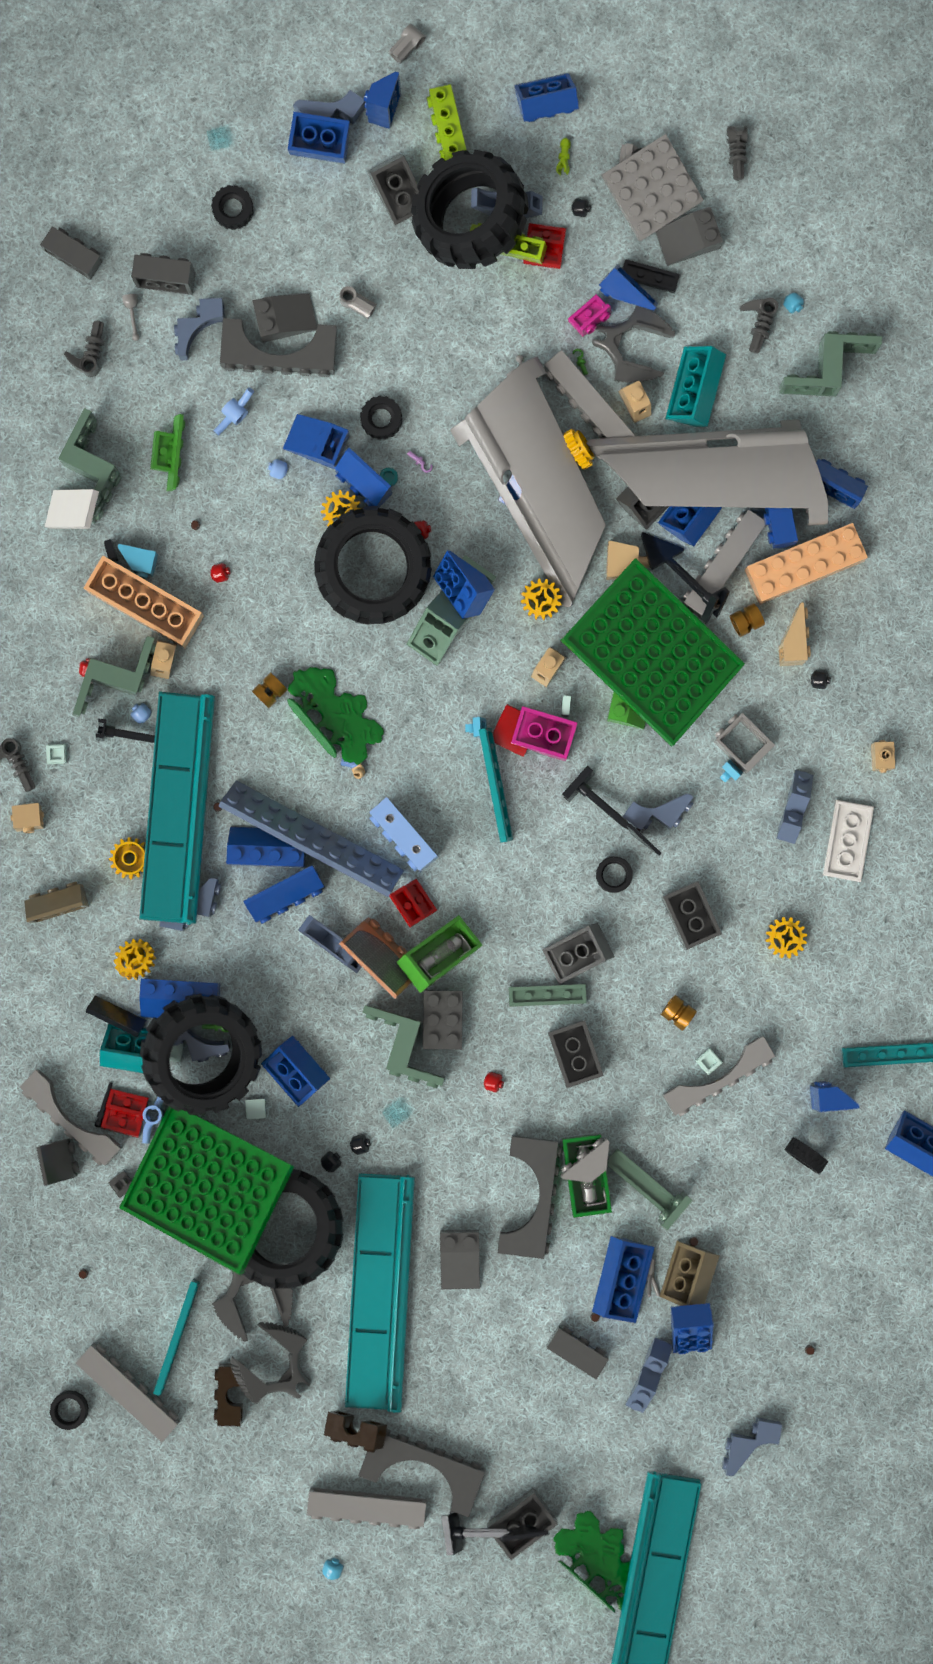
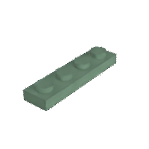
M586 984L508 987L509 1007L586 1003Z

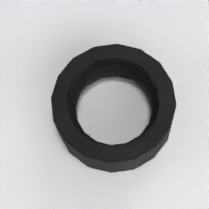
M611 856L604 859L596 870L598 885L609 893H618L625 890L633 878L630 864L621 857ZM609 864H619L625 870L624 882L618 886H611L604 881L603 871Z
M69 1390L62 1392L53 1400L50 1406L51 1420L61 1429H75L84 1422L88 1415V1402L77 1391ZM68 1398L77 1401L81 1409L79 1417L71 1422L64 1421L58 1414L59 1404Z

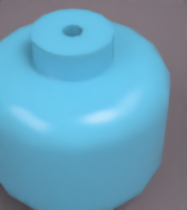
M791 293L786 296L783 305L790 313L800 312L803 309L804 300L797 293Z
M335 1558L326 1560L322 1569L323 1575L330 1580H336L341 1576L343 1565Z

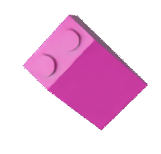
M522 706L511 743L555 759L566 761L577 722Z

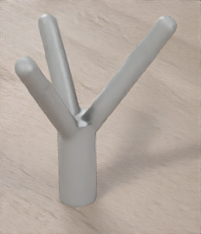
M655 1259L651 1260L647 1277L648 1297H651L652 1285L656 1295L660 1296L654 1279Z

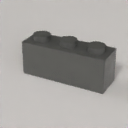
M52 226L40 244L43 251L91 280L103 262L100 253L92 247L90 249L85 247L80 239L76 237L72 239L64 229L60 227L56 229Z
M564 1325L563 1328L558 1326L548 1341L546 1348L597 1380L609 1360L608 1356H606L607 1352L598 1346L596 1349L589 1345L590 1341L582 1336L577 1338L573 1335L574 1331Z

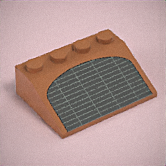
M368 917L346 936L339 945L387 992L396 998L412 983L396 963L407 953V950L400 945L398 946L393 941L394 938L388 932H384L375 919Z

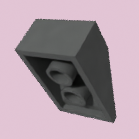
M398 154L367 170L369 178L394 225L412 217L413 194H418L419 190L404 155Z
M711 207L692 212L655 232L667 266L721 249L723 243Z
M309 293L270 296L252 300L263 343L317 330Z
M598 923L589 925L542 950L559 984L615 957Z
M70 1138L36 1147L44 1186L77 1177L79 1166L78 1162L74 1161L73 1158L75 1146L73 1142H70Z
M479 1230L440 1231L441 1290L480 1289Z

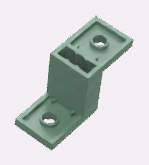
M836 331L825 333L819 343L818 377L809 375L806 378H800L795 374L787 375L779 386V394L836 397L842 387L843 352L876 354L882 345V336H877L875 333L858 335L855 332L839 334Z
M84 408L58 459L64 467L97 483L94 490L99 491L92 519V523L95 524L96 520L101 519L104 513L102 509L105 503L108 504L112 498L111 491L114 486H118L121 476H119L120 472L115 465L85 451L89 443L88 437L90 433L95 432L98 423H96L97 419L93 413Z
M464 555L462 559L483 573L489 582L493 584L496 576ZM441 591L426 607L407 645L438 666L454 638L472 617L462 619L445 593Z
M146 637L135 672L90 658L72 716L80 718L81 714L85 715L88 702H85L86 696H91L94 684L91 682L131 695H136L137 692L141 693L145 681L141 678L143 674H147L151 663L147 661L148 656L153 655L156 644L153 643L154 638Z
M364 1005L362 1013L366 1014L365 1018L375 1021L381 1018L385 1020V1024L391 1026L399 1024L386 1067L387 1070H390L389 1074L400 1077L401 1074L407 1075L408 1080L417 1083L423 1080L427 1082V1086L438 1088V1085L442 1086L445 1077L408 1066L421 1021Z

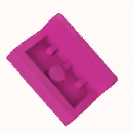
M596 294L568 318V322L584 337L586 334H591L601 321L605 322L611 316V306L609 304L606 305Z

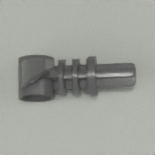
M727 126V144H729V156H731L729 164L733 165V179L740 181L744 179V164L748 162L745 156L747 126Z
M773 298L752 300L740 306V311H757L758 313L756 318L758 322L754 324L756 328H752L750 332L753 338L749 351L754 354L760 353L764 339L769 338L770 334L767 331L771 330L769 325L773 324L772 318L778 310V302ZM764 306H771L773 311L767 312Z
M93 321L91 335L85 339L89 343L85 345L87 351H84L81 359L67 351L64 353L70 364L87 377H95L100 370L97 359H100L101 355L98 353L102 352L100 346H103L105 343L101 339L104 323L101 321ZM87 364H94L93 369L85 370Z
M7 738L0 745V761L3 758H7L8 763L13 764L11 769H15L13 773L14 778L19 777L26 792L35 789V784L29 773L32 771L31 766L26 767L28 762L23 760L24 754H20L22 749L20 743L12 738ZM10 743H14L15 750L9 753L7 746Z

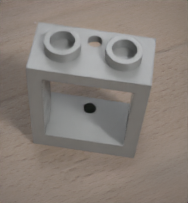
M742 713L740 716L735 714L728 721L730 726L726 730L722 727L714 735L717 738L714 743L747 774L775 744ZM739 722L764 745L746 764L722 742Z

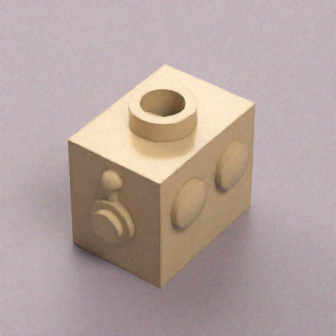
M879 740V742L871 744L872 771L886 773V771L895 769L894 742Z
M39 803L12 806L11 821H13V828L17 832L23 831V833L27 834L34 833L36 829H44V812H42V807Z

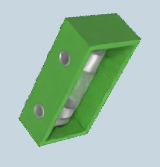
M458 915L404 954L396 963L421 993L473 955L483 945Z

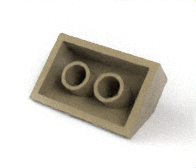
M77 882L66 884L65 889L59 890L58 887L47 890L48 894L40 895V893L30 895L29 899L24 901L26 921L28 923H37L89 907L82 884H77Z
M677 1241L659 1297L680 1306L705 1304L719 1255Z

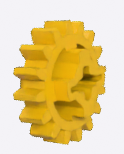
M339 490V495L332 492V498L325 497L328 502L322 503L325 510H322L321 513L326 514L323 521H329L327 526L334 522L332 519L341 516V514L333 515L338 511V506L342 508L350 507L344 513L353 509H361L357 508L360 501H354L355 495L349 497V491L342 495V491ZM339 498L347 499V500H349L351 503H349V504L341 503V501H340ZM333 502L335 505L334 510L329 513V506Z
M538 578V583L536 584L530 581L531 587L525 586L527 592L521 593L525 597V599L521 600V604H526L523 610H529V617L534 614L535 620L539 616L545 620L546 615L552 618V612L558 613L556 606L561 607L562 605L558 602V600L562 599V595H557L560 589H554V582L549 585L548 579L541 583L540 578ZM541 587L538 592H532L534 589ZM548 589L553 593L554 599L548 596ZM544 592V598L546 601H543L539 607V601L537 598H540ZM529 600L535 603V610L530 606ZM551 607L549 610L542 612L543 608Z
M781 917V922L775 919V926L771 924L768 926L771 931L765 932L769 936L768 939H765V942H770L767 948L774 949L773 955L780 953L779 958H783L784 954H786L787 959L791 958V953L794 956H798L797 950H804L801 945L807 944L803 940V937H806L807 934L802 933V930L805 928L804 926L798 927L800 921L793 923L792 917H789L788 921H786L785 917ZM785 925L781 932H776L778 927ZM793 928L797 931L798 937L794 935ZM788 933V937H791L790 941L784 943L782 935ZM774 939H777L779 942V948L775 945ZM797 944L792 950L787 951L789 945Z
M132 939L130 944L125 941V947L119 946L121 951L120 953L115 952L118 958L114 959L113 962L116 964L115 969L122 977H126L128 980L133 977L135 980H138L139 975L144 978L145 972L151 973L149 967L155 966L152 960H155L156 956L153 954L155 952L147 941L144 942L142 939H139L137 942L135 939Z

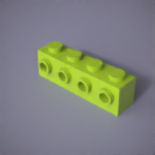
M451 84L429 89V96L426 97L428 108L433 110V114L430 115L432 125L436 126L438 131L435 133L436 142L441 144L442 150H439L440 159L444 158L445 161L453 157V152L466 150Z
M478 223V225L471 224L470 231L476 229L482 223ZM522 233V236L516 235L514 239L516 245L507 255L505 252L501 253V255L542 264L547 245L540 237L532 236V238L525 237V234Z

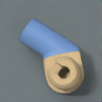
M342 758L341 766L350 767L355 778L361 779L365 775V768L362 763L356 765L354 762H344Z

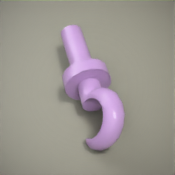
M409 450L407 455L416 461V465H421L423 472L428 473L432 470L433 466L431 464V468L425 470L423 468L425 464L422 460L423 457H418Z

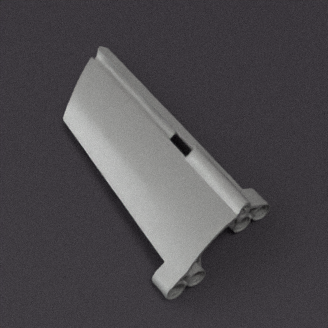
M535 357L510 371L506 375L507 377L462 422L450 429V432L459 447L467 441L471 442L550 584L554 582V589H560L557 595H562L560 601L563 607H571L606 524L536 380L547 373L539 358ZM507 470L512 472L521 488L522 493L518 500L513 499L503 481V475Z
M799 419L780 420L779 424H781V427L603 438L590 439L587 442V446L599 459H603L618 474L644 506L806 508L809 518L808 526L828 524V499L809 446L806 432L801 428ZM737 439L738 441L737 446L708 448L706 443L707 440Z

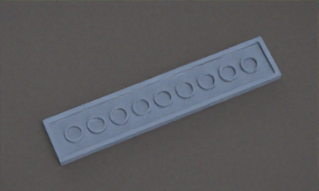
M237 780L219 803L220 808L389 897L404 872L398 866Z

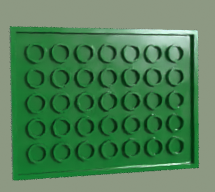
M636 558L560 640L671 747L676 744L745 665L737 655Z
M168 1106L119 1208L231 1271L243 1275L294 1166L197 1115H189L184 1110L176 1111Z

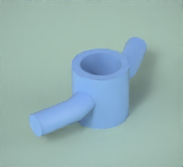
M248 387L239 401L233 398L223 407L221 412L226 417L213 430L218 436L231 422L238 425L247 416L248 411L244 406L254 393L252 388Z
M157 1097L154 1105L146 1107L143 1111V1119L146 1123L143 1128L142 1143L150 1144L152 1126L161 1122L164 1116V1110L161 1107L164 1101ZM156 1109L159 1115L157 1120L153 1121L148 1116L149 1110Z

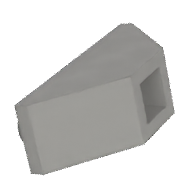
M606 1138L604 1140L598 1139L592 1144L593 1149L589 1152L583 1151L577 1156L578 1160L574 1164L568 1163L561 1169L563 1171L560 1174L561 1177L567 1180L583 1182L595 1180L607 1169L609 1141Z

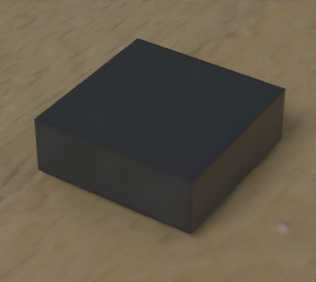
M112 540L104 541L108 559L113 562L118 561Z

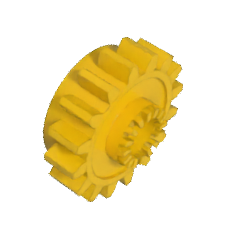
M570 429L563 433L567 447L570 449V453L575 461L578 462V465L584 470L592 466V460L595 459V456L587 446L588 441L580 430L575 432L574 429Z
M128 837L127 842L120 839L121 844H114L116 849L110 850L113 857L109 858V860L114 863L110 867L117 869L115 874L119 875L122 873V878L124 879L127 875H129L131 880H133L134 875L140 878V872H143L145 842L139 844V839L137 838L132 842L131 837ZM133 853L135 860L133 863L128 864L126 857L128 854Z

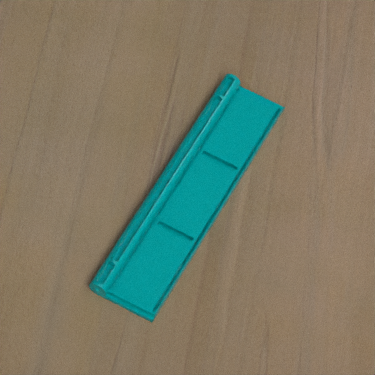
M158 692L139 920L184 923L188 925L196 924L215 704V696L203 694L197 696Z
M359 1173L345 1396V1407L381 1409L393 1413L402 1412L415 1188L414 1176Z
M656 1471L647 1472L611 1664H668L701 1489L700 1479Z

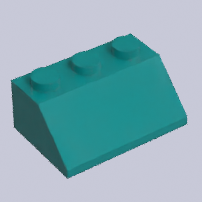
M108 1024L100 1048V1066L143 1073L141 1068L143 1061L140 1056L141 1042L143 1039H146L148 1031L143 1028L139 1036L136 1037Z

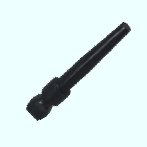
M109 1082L100 1112L98 1111L97 1114L98 1119L95 1121V1127L100 1128L102 1125V1119L105 1115L106 1104L113 1083Z

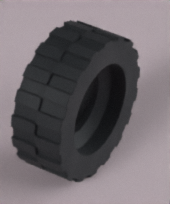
M227 185L220 188L212 198L211 208L214 218L225 229H241L251 221L254 214V206L249 193L244 188L237 185ZM237 199L242 204V210L237 216H228L224 212L223 207L227 200Z
M387 396L372 397L369 401L365 402L362 412H360V420L365 433L378 440H386L389 437H393L396 432L398 433L402 425V412L398 403L396 404L395 400ZM378 409H385L390 413L391 420L384 427H378L372 421V415Z
M794 1137L784 1149L797 1161L819 1175L829 1162L818 1152Z

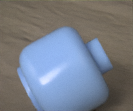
M279 459L269 463L268 470H270V476L283 479L288 470L287 463Z
M144 703L140 705L135 704L131 708L133 711L130 715L139 724L144 723L151 716V710Z

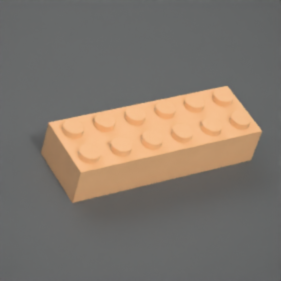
M851 523L746 567L745 572L760 605L860 564L868 557L855 526Z
M105 556L101 557L83 588L86 592L183 648H186L204 618L202 612Z

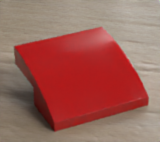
M529 223L527 237L532 238V236L542 238L546 242L547 248L542 264L523 260V264L560 269L566 228Z
M506 704L493 731L494 742L524 757L527 749L511 743L521 710Z
M417 879L389 895L409 927L414 926L437 911Z
M111 1089L101 1129L139 1138L144 1120L143 1111L147 1107L149 1098Z

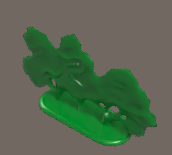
M310 667L306 671L300 669L294 671V680L289 684L288 691L291 695L302 698L303 707L301 708L295 700L289 698L287 702L291 710L333 758L337 757L333 744H337L342 748L344 762H354L356 765L362 763L368 757L366 744L381 743L382 735L384 734L383 728L375 720L362 718V713L367 709L366 696H353L349 693H343L340 697L336 696L334 690L337 681L332 669ZM303 691L306 692L304 697L301 694ZM311 693L313 695V701L310 705H307V703H309L307 697L308 694ZM310 709L317 710L322 715V721L318 724H315L307 715ZM322 726L333 732L330 741L320 730ZM344 737L343 741L340 742L338 740L339 738Z
M591 1511L578 1513L574 1524L575 1530L561 1528L553 1537L555 1553L559 1556H570L572 1558V1565L569 1567L561 1560H558V1562L607 1608L615 1613V1609L606 1601V1597H617V1605L621 1610L630 1561L622 1563L620 1559L624 1554V1544L621 1543L623 1529L610 1528L606 1533H600V1521ZM577 1553L580 1554L578 1559L575 1558ZM582 1564L586 1566L589 1573L585 1581L574 1571L576 1567ZM595 1576H600L605 1581V1590L601 1593H597L589 1585ZM609 1580L611 1581L610 1586L607 1585ZM614 1585L621 1586V1590L616 1592L613 1589L611 1591L609 1589ZM623 1593V1596L619 1597L618 1594Z

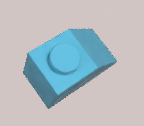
M118 544V549L134 573L145 579L148 576L153 577L158 554L155 551Z

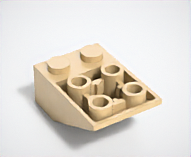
M804 602L800 603L795 609L778 647L780 666L803 665L811 655L810 646H807L806 638H809V627L805 626V619H808L807 607L804 608Z

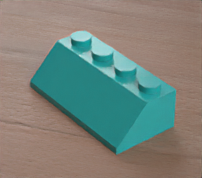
M713 346L683 348L665 419L693 427H708L726 358L725 353Z

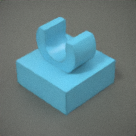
M474 717L473 724H465V731L473 733L474 737L480 738L479 729L487 728L486 718Z
M729 759L722 766L725 772L720 778L724 782L730 777L736 781L743 772Z

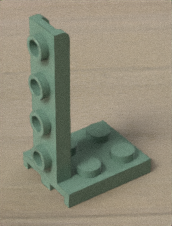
M618 1148L607 1160V1165L662 1212L659 1215L660 1219L658 1222L667 1231L693 1201L683 1191L674 1197Z

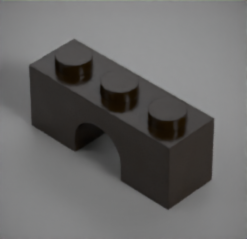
M220 1364L218 1369H215V1381H218V1389L214 1390V1401H217V1408H214V1420H217V1426L242 1425L243 1403H234L230 1401L227 1395L228 1389L240 1386L238 1381H236V1377H234L235 1374L232 1372V1364Z
M338 1410L328 1412L324 1436L331 1437V1441H344L351 1447L361 1446L367 1452L383 1449L387 1431L386 1424L373 1420L362 1421L360 1430L357 1432L353 1427L354 1415Z

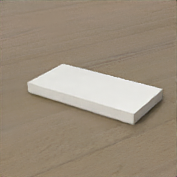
M94 489L53 490L45 527L50 529H90L99 491Z
M835 800L823 876L861 882L874 810L873 806Z

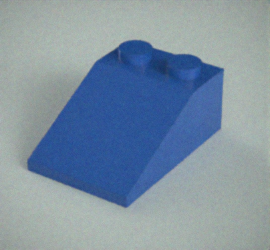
M618 264L599 284L601 287L600 291L606 297L611 296L614 299L653 311L658 305V302Z

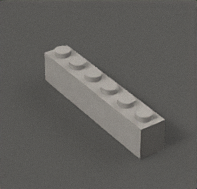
M562 350L544 364V369L547 373L544 375L549 381L553 380L557 384L556 389L561 395L565 394L569 398L568 402L573 409L577 408L582 413L580 415L586 424L590 423L594 427L592 430L598 438L635 437L632 431Z
M749 509L746 514L743 512L736 520L738 523L737 527L729 530L725 536L728 539L725 544L720 543L714 552L717 554L714 560H708L704 566L706 571L703 576L699 574L695 579L711 594L722 589L765 527L764 519ZM688 590L682 598L685 601L683 604L692 613L701 618L707 605L694 590L692 592Z
M93 1343L76 1364L157 1439L163 1442L179 1424V1416L171 1409L168 1411L163 1406L164 1402L159 1397L155 1396L154 1398L149 1393L150 1390L145 1384H139L135 1381L136 1377L132 1372L123 1370L120 1367L121 1363L115 1357L110 1358L106 1354L107 1350L101 1344L96 1345Z
M310 1487L307 1515L311 1516L312 1519L328 1517L332 1521L348 1519L351 1523L368 1521L371 1525L388 1523L390 1527L408 1525L410 1529H420V1527H424L427 1499Z

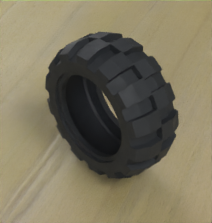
M468 150L453 152V157L446 161L444 158L439 159L432 165L433 170L429 175L423 174L417 184L419 193L413 194L411 213L413 214L412 226L421 244L438 262L448 267H454L456 264L458 269H476V264L481 263L486 267L497 262L496 257L502 252H505L507 255L516 245L514 239L516 235L522 236L527 222L524 215L528 213L529 209L528 196L524 191L523 183L511 165L502 157L494 156L491 152L474 150L473 154H470ZM474 187H489L496 190L495 207L482 225L465 233L444 231L443 219L445 212L456 196Z
M364 506L361 509L350 510L339 516L336 521L329 525L320 539L314 561L318 589L324 600L330 604L334 611L342 617L355 621V623L370 625L392 622L412 610L425 594L432 571L431 553L428 543L425 542L421 534V530L413 521L410 522L402 516V513L390 508H378V506ZM377 532L392 538L404 552L407 562L405 581L395 594L387 598L368 600L358 597L341 580L338 570L339 553L350 539L362 533Z
M201 994L187 995L185 1000L178 1003L174 1000L163 1007L164 1012L158 1018L153 1017L146 1028L148 1034L146 1039L142 1040L140 1056L143 1061L141 1066L143 1074L156 1096L176 1111L184 1110L189 1115L202 1116L206 1114V1111L213 1110L216 1114L228 1109V1103L236 1098L240 1101L249 1092L247 1086L251 1080L256 1081L261 1068L258 1065V1060L262 1056L261 1041L258 1039L257 1029L251 1019L236 1004L234 1005L228 1002L227 999L213 994L209 997L202 996ZM203 1024L218 1025L227 1029L232 1041V1053L228 1065L220 1075L202 1084H187L172 1076L170 1069L171 1051L177 1039L184 1032L192 1027Z
M293 1169L282 1193H295L306 1200L311 1206L317 1221L315 1241L311 1249L301 1259L285 1265L268 1261L255 1248L243 1275L249 1280L261 1284V1286L274 1289H289L306 1285L316 1280L319 1275L328 1270L335 1261L334 1258L339 1248H341L344 1235L342 1233V1222L344 1220L341 1207L338 1206L335 1195L317 1177L301 1170Z

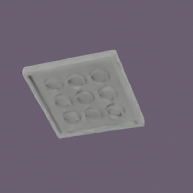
M666 134L601 175L639 242L704 201Z

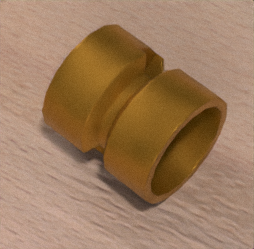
M754 603L745 607L743 612L739 610L730 615L731 623L739 637L750 633L751 629L756 630L765 625L763 616Z
M270 672L263 679V684H258L252 692L265 706L270 708L276 702V697H281L288 689ZM267 687L273 692L270 696L264 692Z
M674 995L660 1015L668 1021L673 1020V1025L683 1031L697 1011L689 1005L684 1006V1001Z

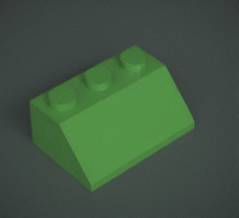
M613 691L607 721L644 729L645 721Z

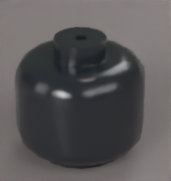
M576 198L572 202L571 211L574 216L586 217L587 212H591V205H589L587 199Z
M815 670L812 673L811 684L813 688L826 689L827 684H830L831 677H828L827 671Z
M364 1134L354 1136L350 1141L351 1150L356 1155L367 1153L369 1146H371L370 1139H366Z
M328 1151L321 1158L322 1167L328 1172H335L342 1164L339 1160L341 1156L337 1152Z

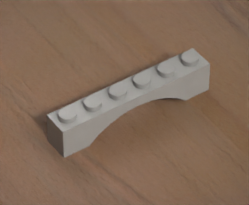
M760 1036L744 1046L737 1063L720 1079L700 1086L677 1085L662 1095L675 1116L677 1114L682 1116L690 1111L689 1107L695 1104L697 1107L706 1102L705 1098L712 1094L714 1097L723 1092L722 1088L726 1085L731 1087L739 1082L738 1078L745 1075L748 1077L756 1072L755 1068L762 1065V1067L769 1065L773 1062L772 1058L775 1055L764 1036Z
M39 1069L35 1070L20 1086L23 1090L21 1093L29 1100L32 1098L37 1103L36 1107L41 1112H47L51 1116L50 1120L55 1125H61L65 1129L64 1133L70 1139L75 1138L79 1142L78 1146L84 1152L89 1151L93 1155L92 1159L98 1165H108L123 1148L109 1134H98L88 1131L70 1120L57 1101L53 1082Z

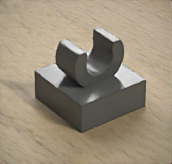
M123 1171L108 1182V1184L118 1197L121 1198L126 1194L132 1180Z

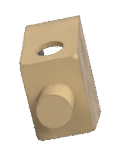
M640 381L630 384L619 391L634 423L651 416V402Z
M608 541L606 580L616 579L635 558L645 568H649L647 556H639V547Z
M161 640L157 641L150 675L169 679L177 644Z
M549 647L535 667L531 677L547 688L567 657Z

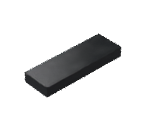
M625 259L623 270L638 284L675 293L680 274Z
M96 995L86 1009V1013L136 1037L139 1036L147 1021Z

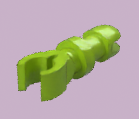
M563 138L560 142L561 153H559L558 157L560 161L556 167V172L559 175H562L561 171L563 168L567 175L570 171L568 165L570 154H568V151L571 147V142L568 138Z

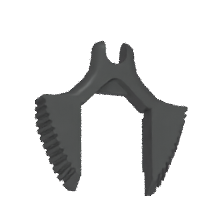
M636 305L632 315L625 322L613 327L603 325L596 327L595 330L604 333L606 339L602 341L592 339V344L606 351L615 365L614 382H643L644 380H653V378L657 379L664 375V372L650 367L622 361L623 357L618 350L622 335L632 330V328L667 338L675 337V331L671 330L672 327H669V324L665 323V320H662L655 312L653 313L652 310Z
M232 1271V1281L226 1294L213 1302L212 1305L214 1306L215 1313H217V1317L219 1316V1320L224 1323V1326H227V1329H230L234 1336L237 1335L238 1339L241 1338V1341L246 1342L248 1341L247 1332L234 1297H236L241 1286L254 1281ZM270 1288L284 1327L289 1324L288 1319L290 1320V1315H292L293 1288Z
M260 1322L258 1326L289 1352V1368L278 1381L266 1382L265 1384L238 1360L231 1357L232 1372L235 1374L234 1377H236L238 1385H240L239 1388L255 1404L268 1393L286 1392L296 1399L302 1397L297 1393L296 1385L299 1382H303L310 1387V1380L302 1372L300 1366V1352L308 1339L300 1334V1332L288 1326L284 1327V1325L273 1324L272 1322H266L265 1324Z

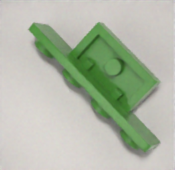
M178 414L174 417L172 434L155 431L153 437L150 469L168 472L166 490L170 492L178 487L180 480L178 469L181 466L180 450L183 447V439L181 437L185 428L183 414Z

